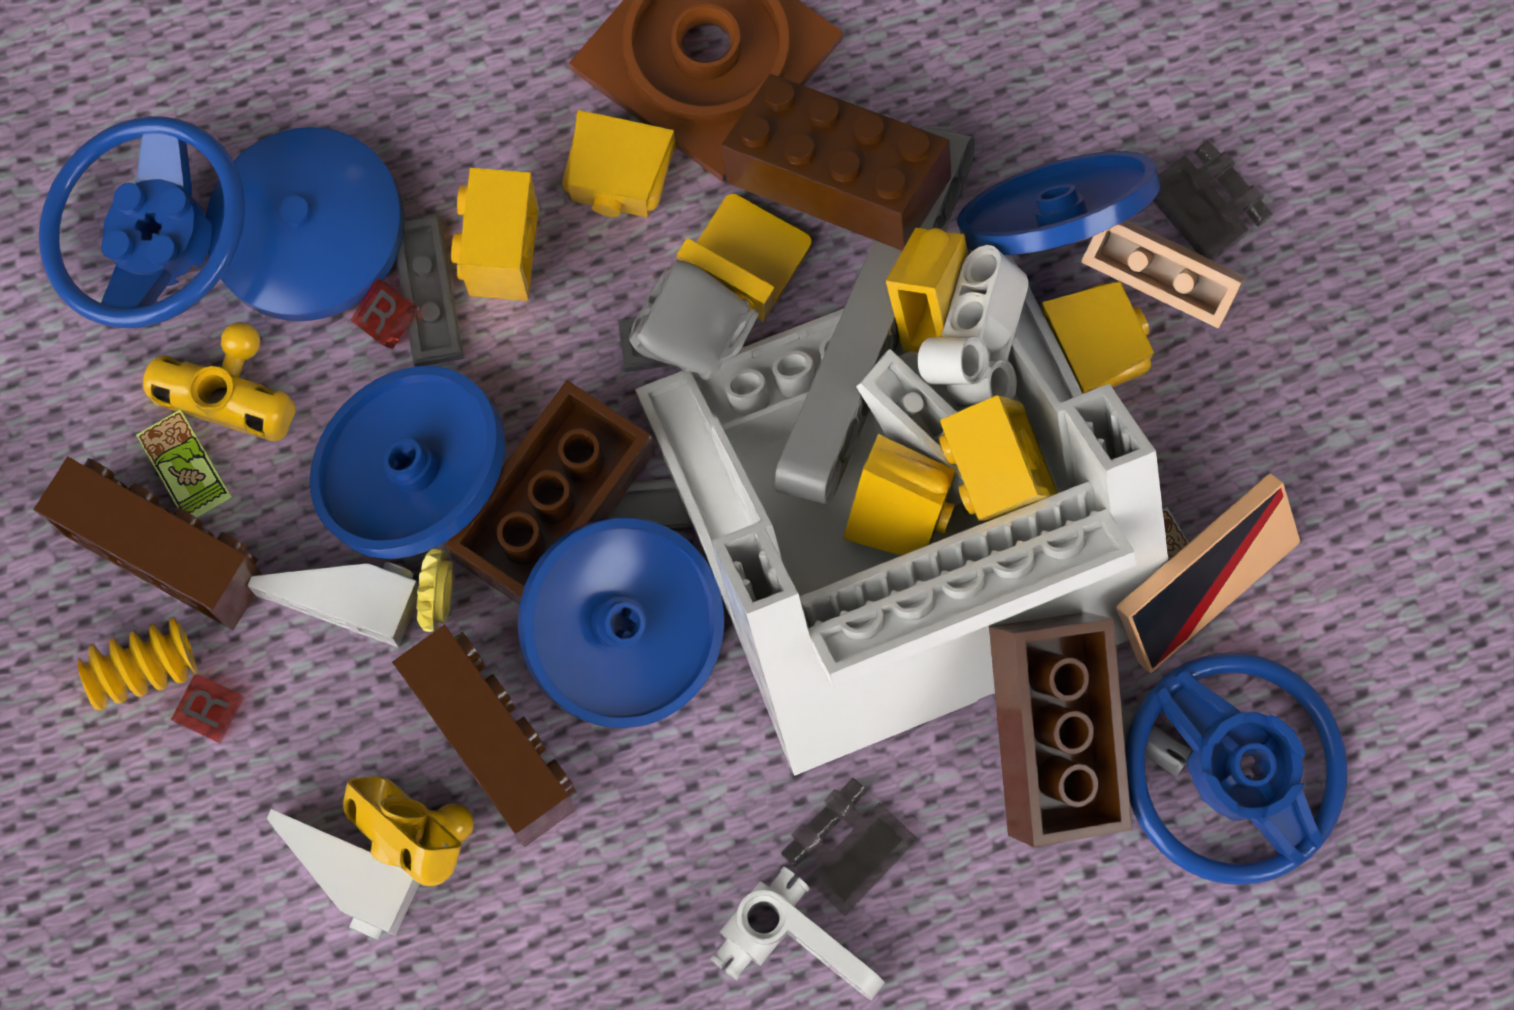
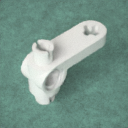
M784 866L769 887L759 881L751 893L741 901L738 909L719 931L727 940L716 954L711 956L710 960L722 969L728 960L733 958L734 960L726 968L725 973L736 981L751 960L761 966L775 947L788 934L866 998L872 1000L885 984L873 970L794 907L805 892L809 891L810 887L802 879L798 878L794 885L787 889V886L795 878V874ZM761 905L772 907L779 916L777 927L765 934L754 931L748 923L750 912L755 907Z

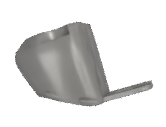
M677 259L671 268L667 267L649 292L643 308L633 323L629 341L634 349L645 357L678 366L686 372L692 370L700 373L702 379L713 378L723 362L735 357L740 352L759 312L755 309L749 311L750 305H748L747 299L738 297L701 268Z

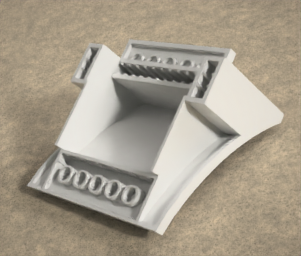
M1005 255L1010 261H1012L1017 266L1012 255ZM1029 286L1007 361L1013 366L1017 379L1016 393L1013 400L1024 404L1058 494L990 521L978 520L976 513L969 514L963 502L955 505L944 535L935 532L930 545L902 556L843 540L864 465L878 434L887 438L871 410L830 504L826 505L780 493L775 489V473L780 456L844 308L742 347L735 357L722 363L719 371L713 378L702 379L700 373L692 370L689 372L680 371L635 389L639 404L666 462L707 562L714 574L721 596L794 776L973 704L990 694H995L989 626L1087 612L1114 618L1116 645L1128 641V636L1116 607L1168 561L1156 450L1110 384L1082 394L1067 360ZM899 340L894 353L921 377L918 369L919 353L904 351ZM927 383L956 412L968 408L957 406L951 401L947 391V384Z

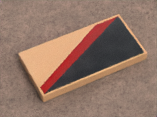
M1271 473L1264 477L1117 605L1116 609L1136 659L1150 674L1301 543L1282 481Z

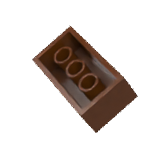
M771 73L721 144L727 183L903 251L914 229L921 227L951 179L949 139Z
M566 380L502 467L497 484L486 504L466 527L450 538L445 544L452 559L520 605L521 596L532 569L553 543L581 525L609 517L628 488L654 455L655 451L651 435Z
M67 456L33 510L59 534L227 628L234 630L255 596L247 586L251 576L263 575L255 566L258 559L247 552L248 547L224 532H221L217 539L214 538V534L202 527L204 523L200 519L179 507H176L173 514H171L168 508L158 502L159 497L133 482L128 488L114 478L116 475L114 472L97 461L88 458L83 465Z
M1084 612L989 626L1008 836L1032 847H1039L1132 830L1114 618Z
M444 624L392 661L524 847L576 810L570 799L571 796L577 793L573 783L555 759L545 764L540 757L546 751V748L541 743V739L524 716L516 722L509 713L514 711L516 707L512 703L510 696L494 674H491L486 679L482 677L480 671L485 669L486 666L463 632L453 637Z

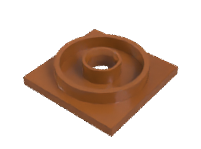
M623 0L569 62V67L571 71L643 124L674 130L676 148L723 182L726 179L721 144L770 73L804 86L842 41L843 32L799 0ZM700 25L717 26L729 36L730 46L727 52L715 61L700 62L694 60L687 55L682 47V40L687 31Z

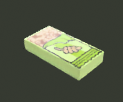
M181 409L136 434L177 507L195 517H199L232 498Z

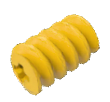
M174 616L169 618V634L163 635L155 623L149 625V641L143 642L135 630L129 631L128 648L123 649L116 638L111 637L109 638V654L103 656L93 643L88 646V661L83 662L80 658L77 659L78 671L85 692L94 709L102 711L107 707L108 695L117 704L125 703L128 699V688L139 698L145 696L148 692V680L155 689L161 691L168 686V673L179 684L187 681L188 666L195 675L198 674L189 639L183 627Z

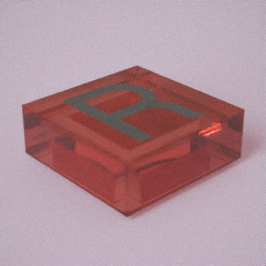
M377 278L350 320L383 346L394 349L420 307L387 282Z
M194 674L171 720L220 744L244 697L203 676Z

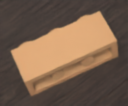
M1125 220L1093 236L1081 263L1218 329L1224 322L1246 276L1129 220Z

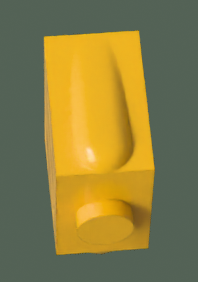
M577 110L574 137L562 179L563 190L570 194L572 202L590 205L594 212L603 216L619 217L621 212L648 218L650 211L655 210L660 203L669 164L676 148L674 130Z
M915 228L888 275L886 285L904 351L919 353L922 343L927 338L942 336L960 271L966 257L969 255L964 234L945 232L939 228Z
M1120 281L1101 283L1084 291L1041 303L1040 308L1082 394L1110 384L1113 388L1140 377L1150 370L1154 351L1147 338V335H1149L1147 320L1139 307H1132Z
M878 434L862 470L843 540L901 556L930 545L935 532L945 534L955 505L946 502L956 470Z

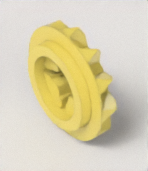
M430 549L422 561V570L419 574L416 605L418 610L417 621L423 631L434 632L439 629L441 623H446L451 606L452 561H447V553L441 549Z

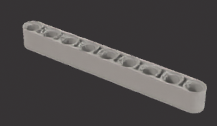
M925 126L922 130L949 139L951 179L920 228H939L945 231L972 165L975 139L973 136ZM876 240L873 241L780 456L775 473V489L777 492L826 505L830 504L833 500L870 412V408L856 386L886 351L891 349L895 352L900 340L886 279L899 258L901 250Z

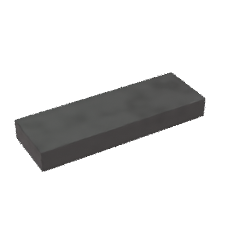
M436 215L404 221L403 240L396 263L413 364L415 367L428 366L465 359L440 216Z

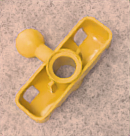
M235 322L224 329L221 334L220 345L225 353L221 368L216 366L204 367L188 361L182 363L168 355H159L153 358L147 365L143 375V390L154 404L176 412L181 409L186 415L268 441H280L287 435L296 412L295 403L289 395L281 390L276 392L262 384L239 378L245 360L255 356L260 349L259 333L251 324ZM155 386L170 390V403L163 402L154 397L153 391ZM219 388H227L226 395L222 400L214 404L208 403L212 392ZM246 414L264 419V433L247 426Z
M368 776L347 780L343 799V811L347 819L372 841L370 853L373 858L384 864L402 868L416 882L423 886L440 885L449 879L458 862L461 842L466 841L473 832L474 819L466 806L459 803H449L440 807L438 811L428 810L425 805L413 800L395 783L385 777Z

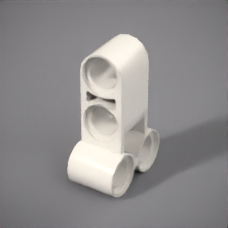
M980 246L966 257L960 271L942 336L927 338L919 349L918 369L921 377L929 384H947V391L951 401L960 407H971L996 395L1013 400L1016 393V373L1013 366L1007 360L1028 290V278L1020 268L994 246Z

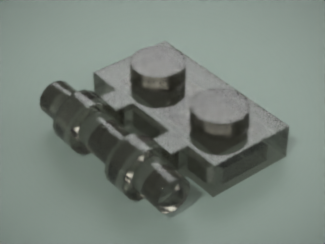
M1207 140L1194 152L1204 166L1197 169L1184 155L1158 175L1161 187L1153 202L1198 254L1214 260L1243 239L1249 231L1239 216L1246 213L1259 227L1268 221L1273 213L1262 201L1264 195L1256 185L1249 186L1233 168L1235 161L1226 151L1220 153L1212 142ZM1218 180L1233 199L1226 203L1210 183Z
M851 778L840 791L834 789L823 800L826 806L807 826L801 823L791 834L793 840L780 853L794 868L810 854L820 865L807 878V881L844 917L849 914L918 840L880 802L864 817L854 806L868 791L855 778ZM843 820L853 831L832 852L822 840Z

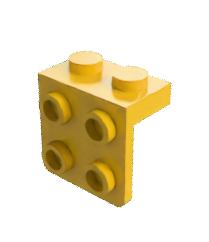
M729 194L722 201L698 241L694 242L686 238L677 252V259L701 268L738 297L747 299L748 305H750L749 311L757 310L759 312L757 319L764 323L809 252L811 238L807 233L741 196Z

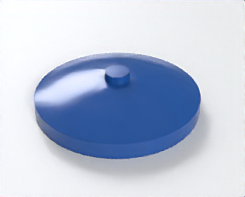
M314 127L295 128L270 135L256 142L233 161L237 167L244 190L245 217L238 248L221 280L239 300L253 310L276 319L312 321L339 314L353 307L370 295L381 284L392 268L401 247L404 233V207L394 178L384 162L367 145L352 136L336 130ZM220 180L215 185L206 211V218L210 220L212 225L211 246L208 251L209 258L218 242L224 218V197Z
M1106 151L1084 154L1029 169L995 184L964 206L958 215L957 224L960 234L965 236L967 248L971 251L984 245L994 246L1003 255L1050 250L1085 240L1131 218L1155 199L1160 191L1161 184L1155 162L1145 154L1131 151Z
M417 366L391 372L367 384L349 398L335 413L317 443L310 468V493L315 511L321 522L347 547L363 555L375 558L393 559L409 557L426 552L448 541L466 527L480 512L499 479L505 455V435L502 420L496 407L476 383L459 372L443 367Z
M619 517L592 521L569 531L546 550L532 569L521 596L518 614V636L521 652L529 673L540 690L566 713L580 720L610 728H633L649 725L672 715L685 706L699 692L709 678L717 662L724 633L722 596L714 574L704 557L687 539L677 532L661 524L636 518Z

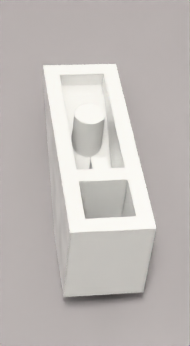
M889 349L856 387L888 439L956 470L946 502L957 505L962 502L958 486L964 482L957 464L951 465L948 462L939 441V436L945 434L940 420L957 412Z
M385 562L383 568L366 563L251 576L247 585L257 597L398 648L401 645L416 608L417 590L419 587L417 581L412 579L413 572L389 562Z
M271 809L266 819L337 908L346 915L353 917L349 928L376 940H379L382 931L396 936L419 883L402 868L379 862L373 858L369 851Z

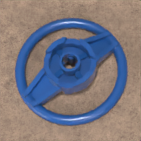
M165 116L139 117L118 123L101 131L84 143L67 160L54 179L46 196L40 219L39 248L42 264L52 287L59 297L79 315L106 326L117 328L146 327L167 321L185 312L205 297L218 283L238 248L244 224L245 199L237 167L229 153L216 138L204 129L177 118ZM142 138L136 184L125 183L117 188L113 196V203L104 220L102 252L116 266L100 303L85 294L73 282L66 270L60 249L62 214L72 189L92 163L116 146ZM187 144L199 150L209 160L219 177L224 197L222 229L215 249L201 271L181 290L155 303L167 286L179 283L176 278L185 274L193 265L198 268L200 267L211 246V222L205 217L202 207L191 197L192 184Z
M1226 652L1210 654L1188 661L1165 675L1149 691L1138 707L1129 727L1125 743L1129 801L1134 815L1142 830L1156 848L1174 864L1191 874L1213 882L1230 885L1257 884L1276 879L1293 871L1310 859L1330 836L1338 821L1346 795L1348 778L1346 750L1337 722L1322 697L1308 682L1286 666L1273 660L1252 654ZM1226 673L1256 676L1285 690L1304 708L1317 729L1326 762L1325 790L1315 818H1313L1302 790L1304 783H1300L1303 774L1302 757H1305V750L1295 731L1277 716H1267L1258 712L1241 713L1198 680ZM1161 710L1193 749L1187 758V769L1192 775L1193 783L1202 800L1218 814L1224 815L1230 820L1250 819L1279 853L1278 855L1252 863L1221 862L1194 852L1168 830L1154 808L1145 775L1146 746L1153 724ZM1252 756L1255 762L1251 766V771L1254 774L1253 778L1250 775L1245 776L1240 767L1241 757Z

